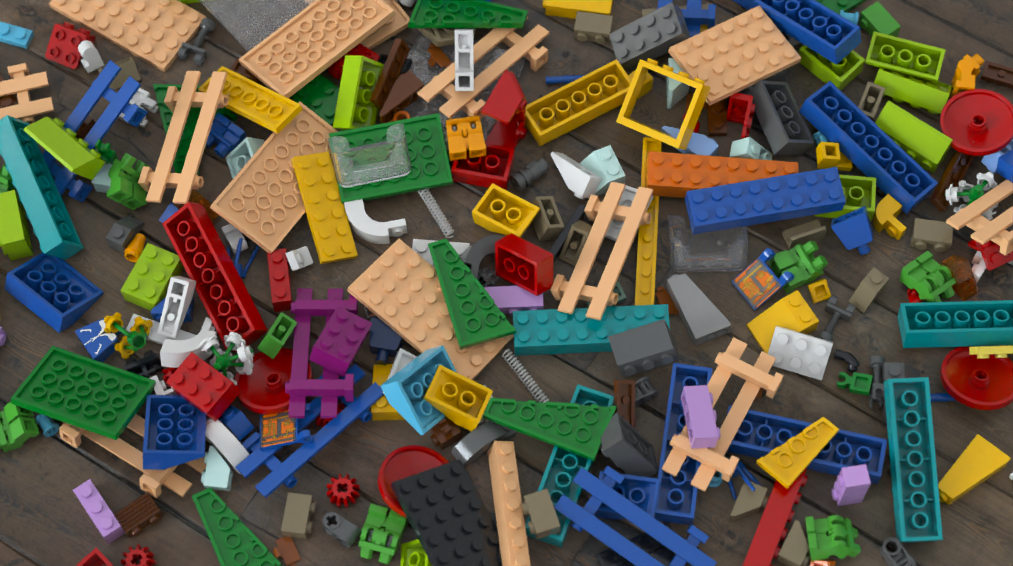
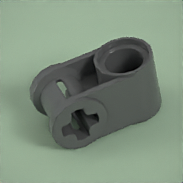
M645 376L635 382V407L654 399L659 394L658 390H655L649 382V376Z
M329 512L323 517L324 531L347 548L353 545L362 532L354 523L347 521L335 512ZM329 522H336V525L332 524L331 526H329Z
M894 537L887 538L880 546V555L888 566H917L912 556L905 550L898 539ZM886 545L893 546L895 552H889L886 549Z

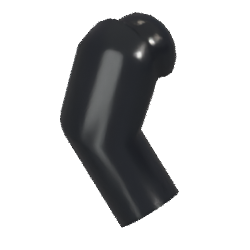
M836 349L834 359L846 361L848 364L847 370L856 372L859 367V361L852 353Z

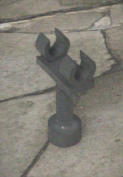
M208 18L202 19L200 23L202 29L194 44L190 45L183 42L182 47L179 48L177 55H179L180 59L186 60L190 52L195 54V64L203 65L207 53L206 50L200 47L207 33L213 32L216 26L215 22Z
M831 295L824 311L833 315L825 330L819 331L817 338L832 342L833 337L831 333L839 318L849 322L856 306L849 303L846 311L835 306L838 297Z
M872 356L869 359V367L873 369V385L869 395V408L872 410L873 402H877L879 404L878 411L881 409L882 400L885 398L884 384L881 383V368L885 362V358L882 356Z

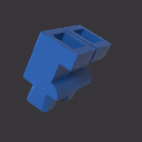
M218 112L214 117L215 121L212 123L206 147L210 148L214 143L218 144L214 151L219 157L223 158L246 138V133Z

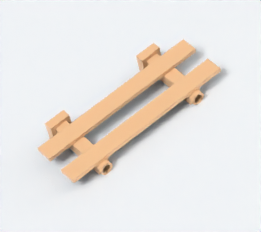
M538 24L522 38L514 32L516 28H493L492 31L473 46L474 64L501 41L508 45L510 49L474 78V91H455V86L451 84L455 81L454 61L438 76H434L431 82L418 92V95L428 103L439 93L448 99L439 108V111L448 118L463 110L468 114V117L479 116L481 119L485 116V114L481 113V110L486 102L482 99L476 102L473 99L522 57L530 61V68L535 72L548 62V49L544 46L538 49L535 46L549 35V31Z
M26 63L7 67L11 79L0 82V97L17 93L19 104L0 108V119L9 115L32 124L35 121L34 116L54 111L51 97L31 101L29 90L49 86L46 71L30 75Z
M200 71L186 72L181 91L175 86L168 87L164 103L174 113L155 172L150 167L143 166L138 184L148 192L147 202L161 203L165 188H176L172 202L187 204L192 189L198 190L203 187L204 179L202 176H198L197 172L216 110L228 105V96L222 94L227 72L213 71L207 92H196L201 76ZM202 107L182 172L170 173L190 108Z
M1005 180L965 208H961L959 212L948 218L946 223L957 230L966 225L975 231L971 234L970 238L982 245L991 240L1000 246L999 252L1006 256L1013 251V230L1010 232L1005 230L1013 225V206L992 221L981 216V214L1013 193V183Z
M611 182L603 202H600L598 196L590 195L584 211L588 220L594 221L570 280L567 281L564 275L557 274L550 290L555 300L561 301L557 309L559 312L573 314L578 300L591 302L586 317L601 320L606 306L617 304L618 294L614 293L613 289L639 226H645V224L650 223L651 213H648L646 209L654 192L653 189L638 187L631 207L618 205L626 187L622 183ZM611 221L624 222L598 287L585 285Z
M734 337L726 352H719L715 363L718 366L708 383L709 393L713 395L712 408H714L732 373L746 380L720 428V439L717 440L716 446L713 448L691 449L687 426L685 425L681 434H674L669 445L673 446V449L661 469L676 477L687 456L701 462L690 485L704 492L716 470L722 473L721 479L727 482L730 481L738 466L739 458L732 455L729 460L724 457L760 388L767 390L766 396L773 399L784 376L776 372L775 376L768 374L776 358L763 351L754 366L740 360L748 344Z
M136 414L127 425V428L144 438L145 419ZM65 422L59 428L61 439L73 447L77 448L82 443L81 435L83 434L142 471L144 474L139 479L140 489L148 492L156 499L161 494V485L166 486L182 497L192 487V483L173 472L177 466L164 470L143 469V453L120 438L116 441ZM205 457L185 463L201 474L206 470L207 465L204 462Z

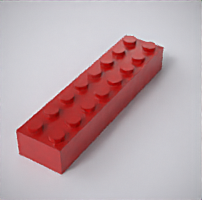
M188 202L162 224L190 279L196 281L195 289L226 350L228 347L225 345L224 336L229 335L230 332L241 335L242 339L246 341L245 345L247 347L268 332V329L203 204Z

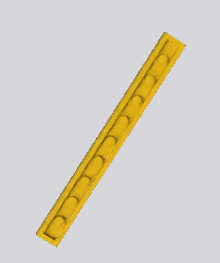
M643 137L641 187L644 188L648 152H661L662 147L661 141L650 137ZM653 196L647 212L651 213L650 223L645 224V226L640 225L638 228L634 306L654 305L659 196Z

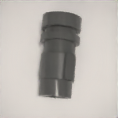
M544 159L533 160L524 166V170H519L510 176L511 184L517 191L521 192L530 186L532 181L537 180L549 171V166Z

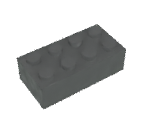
M673 2L609 34L616 59L627 72L637 68L640 59L647 61L650 58L653 60L667 53L669 47L691 38L682 10Z
M760 80L747 93V95L753 96L752 104H755L754 111L774 155L801 156L815 144L787 82Z

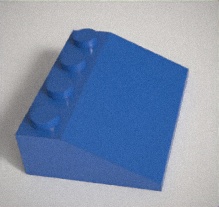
M43 252L8 272L4 288L58 333L72 326L104 293L63 259L44 254Z
M147 395L143 469L164 470L205 457L206 415L180 395Z

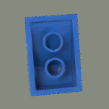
M600 471L599 480L601 481L605 476L602 474L603 471ZM621 474L625 478L621 484L615 483L612 489L654 518L660 479ZM603 502L595 512V517L615 520L626 519Z

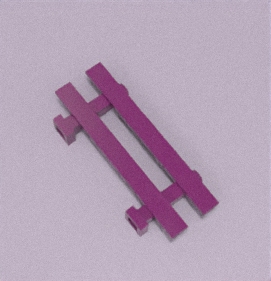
M297 288V299L295 302H291V314H295V321L298 322L294 327L291 379L289 382H285V393L290 394L288 417L305 418L306 396H322L321 418H337L338 396H345L346 402H354V374H346L345 380L339 379L338 374L323 367V379H307L311 316H326L327 324L337 306L358 316V300L352 295H349V300H343V289L328 288L327 300H312L313 288Z

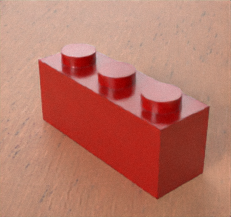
M286 248L274 250L272 254L267 252L274 312L291 310V302H293L289 261L285 254L287 253Z

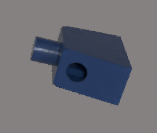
M371 317L370 351L372 354H377L375 361L377 364L386 365L388 357H396L405 340L381 319Z

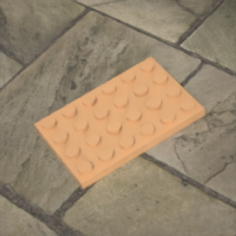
M760 6L673 45L668 50L682 71L690 74V79L694 80L697 77L704 80L705 85L711 87L705 100L709 106L801 61L799 54Z

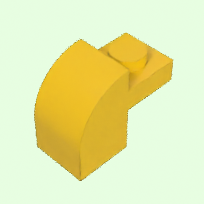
M820 142L816 147L819 170L837 167L839 171H850L853 168L852 162L840 151L839 143Z
M889 194L878 203L873 216V224L878 233L885 229L891 237H895L899 241L904 236L907 227L896 219L900 214L902 205Z

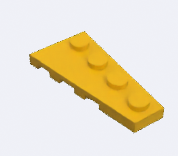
M823 416L795 437H791L787 442L758 459L756 464L788 489L838 433L839 429Z

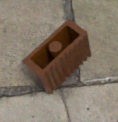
M148 492L113 514L129 538L140 535L146 526H149V524L151 526L155 525L160 521V517L163 516Z

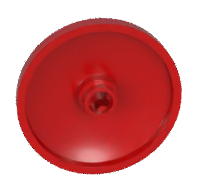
M971 89L953 96L943 107L940 115L941 133L953 139L950 146L961 153L972 156L996 153L1005 148L1013 139V105L1004 96L991 90Z
M973 346L958 347L946 355L940 369V378L945 390L955 400L963 405L979 410H996L1013 402V362L1008 357L995 358V354H989V358H977V355L969 353V347Z
M281 348L274 359L263 352L256 353L253 357L251 375L246 373L240 375L237 372L235 376L236 386L241 391L237 397L245 408L259 414H277L289 410L290 394L285 393V382H289L291 379L292 349ZM308 362L307 379H313V372Z
M419 445L403 446L392 451L383 461L378 473V488L383 500L393 511L406 517L391 488V484L397 480L449 463L448 460L435 450Z

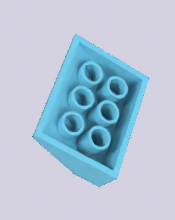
M443 345L425 350L381 385L389 404L420 435H424L445 417L444 414L424 399L439 365L456 372Z

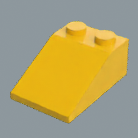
M492 183L473 209L472 216L474 223L491 232L503 235L512 233L521 237L540 211V208Z
M797 290L780 299L746 326L762 350L768 354L776 325L808 335L817 329L819 320Z
M374 364L372 384L376 382L381 387L387 381L393 364ZM385 395L371 406L373 421L405 420L389 404Z
M439 365L424 399L452 422L472 432L479 424L493 390Z

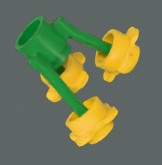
M116 312L114 315L104 318V331L106 333L121 331L126 335L122 337L119 343L114 345V349L120 352L123 359H128L129 355L145 346L146 337L149 335L153 322L138 316L134 319L135 323L130 328L131 332H128L123 328V321L120 319L121 314Z

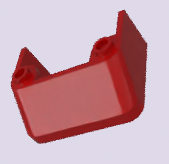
M504 71L483 106L481 113L497 119L485 143L516 148L520 139L525 138L528 130L526 129L527 101L514 73L511 71Z

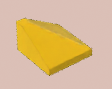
M821 278L808 285L813 304L831 297L826 279Z

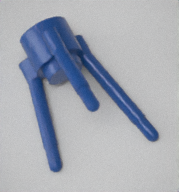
M239 238L233 264L239 276L245 278L260 246H256L243 269V265L238 263L243 241L242 238ZM227 247V252L231 257L230 247Z
M738 462V466L732 475L733 478L740 475L752 491L756 489L747 476L753 483L762 486L745 468L743 463ZM730 479L728 485L733 499L736 500L737 496L735 493L732 480Z

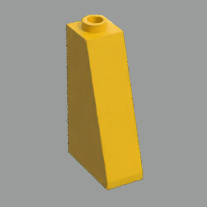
M543 0L542 8H545V15L576 19L577 11L610 16L613 0Z
M977 434L938 483L939 501L950 505L1005 468L1011 458Z

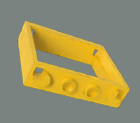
M648 58L645 61L640 59L616 122L675 148L686 150L711 87L705 85V81L697 77L694 80L690 79V74L685 72H673L674 68L668 65L658 66V61ZM648 69L696 88L677 138L630 118Z

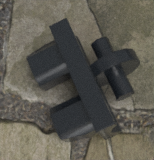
M153 350L145 352L143 354L144 358L140 360L134 357L127 359L124 366L126 371L146 378H150L151 374L164 369L161 366L158 354L154 353Z

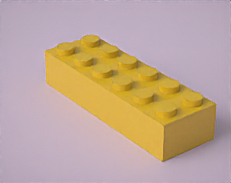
M616 59L526 106V126L538 145L542 146L622 105L632 80Z

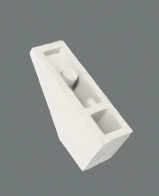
M551 153V157L567 187L575 192L574 195L576 197L585 199L590 198V195H595L602 180L601 177L564 153Z
M181 276L171 277L157 331L158 334L177 338L192 301L196 285L195 280Z

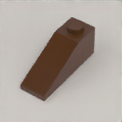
M410 70L405 74H401L395 81L379 114L381 124L389 122L393 119L396 112L406 109L420 98L418 92L424 87V84Z

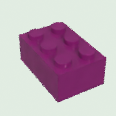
M337 306L314 344L309 360L344 377L366 340L372 323Z

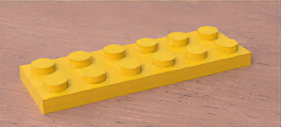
M224 66L216 71L227 72L222 94L227 95L229 101L228 105L224 107L277 134L303 110L300 104ZM211 77L198 88L199 92H207Z
M329 152L293 157V168L320 264L357 258V250L344 204L341 203L339 187Z

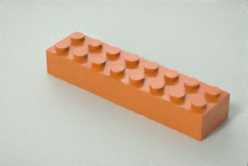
M649 151L646 159L645 188L653 189V196L685 198L686 192L690 190L798 173V162Z

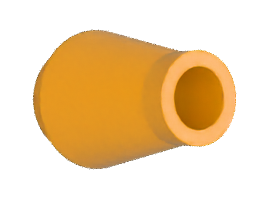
M137 233L124 250V257L131 262L138 261L146 241V237L143 234Z

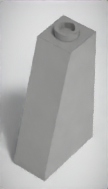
M685 273L681 275L675 274L667 279L666 288L676 309L679 311L680 318L694 346L730 333L731 323Z

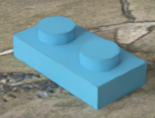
M0 21V42L27 49L34 36V32Z

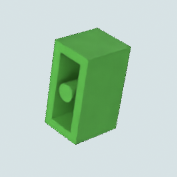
M878 1L863 10L858 21L860 26L871 35V38L874 31L897 37L901 28L898 22Z
M281 312L257 349L274 359L298 322Z

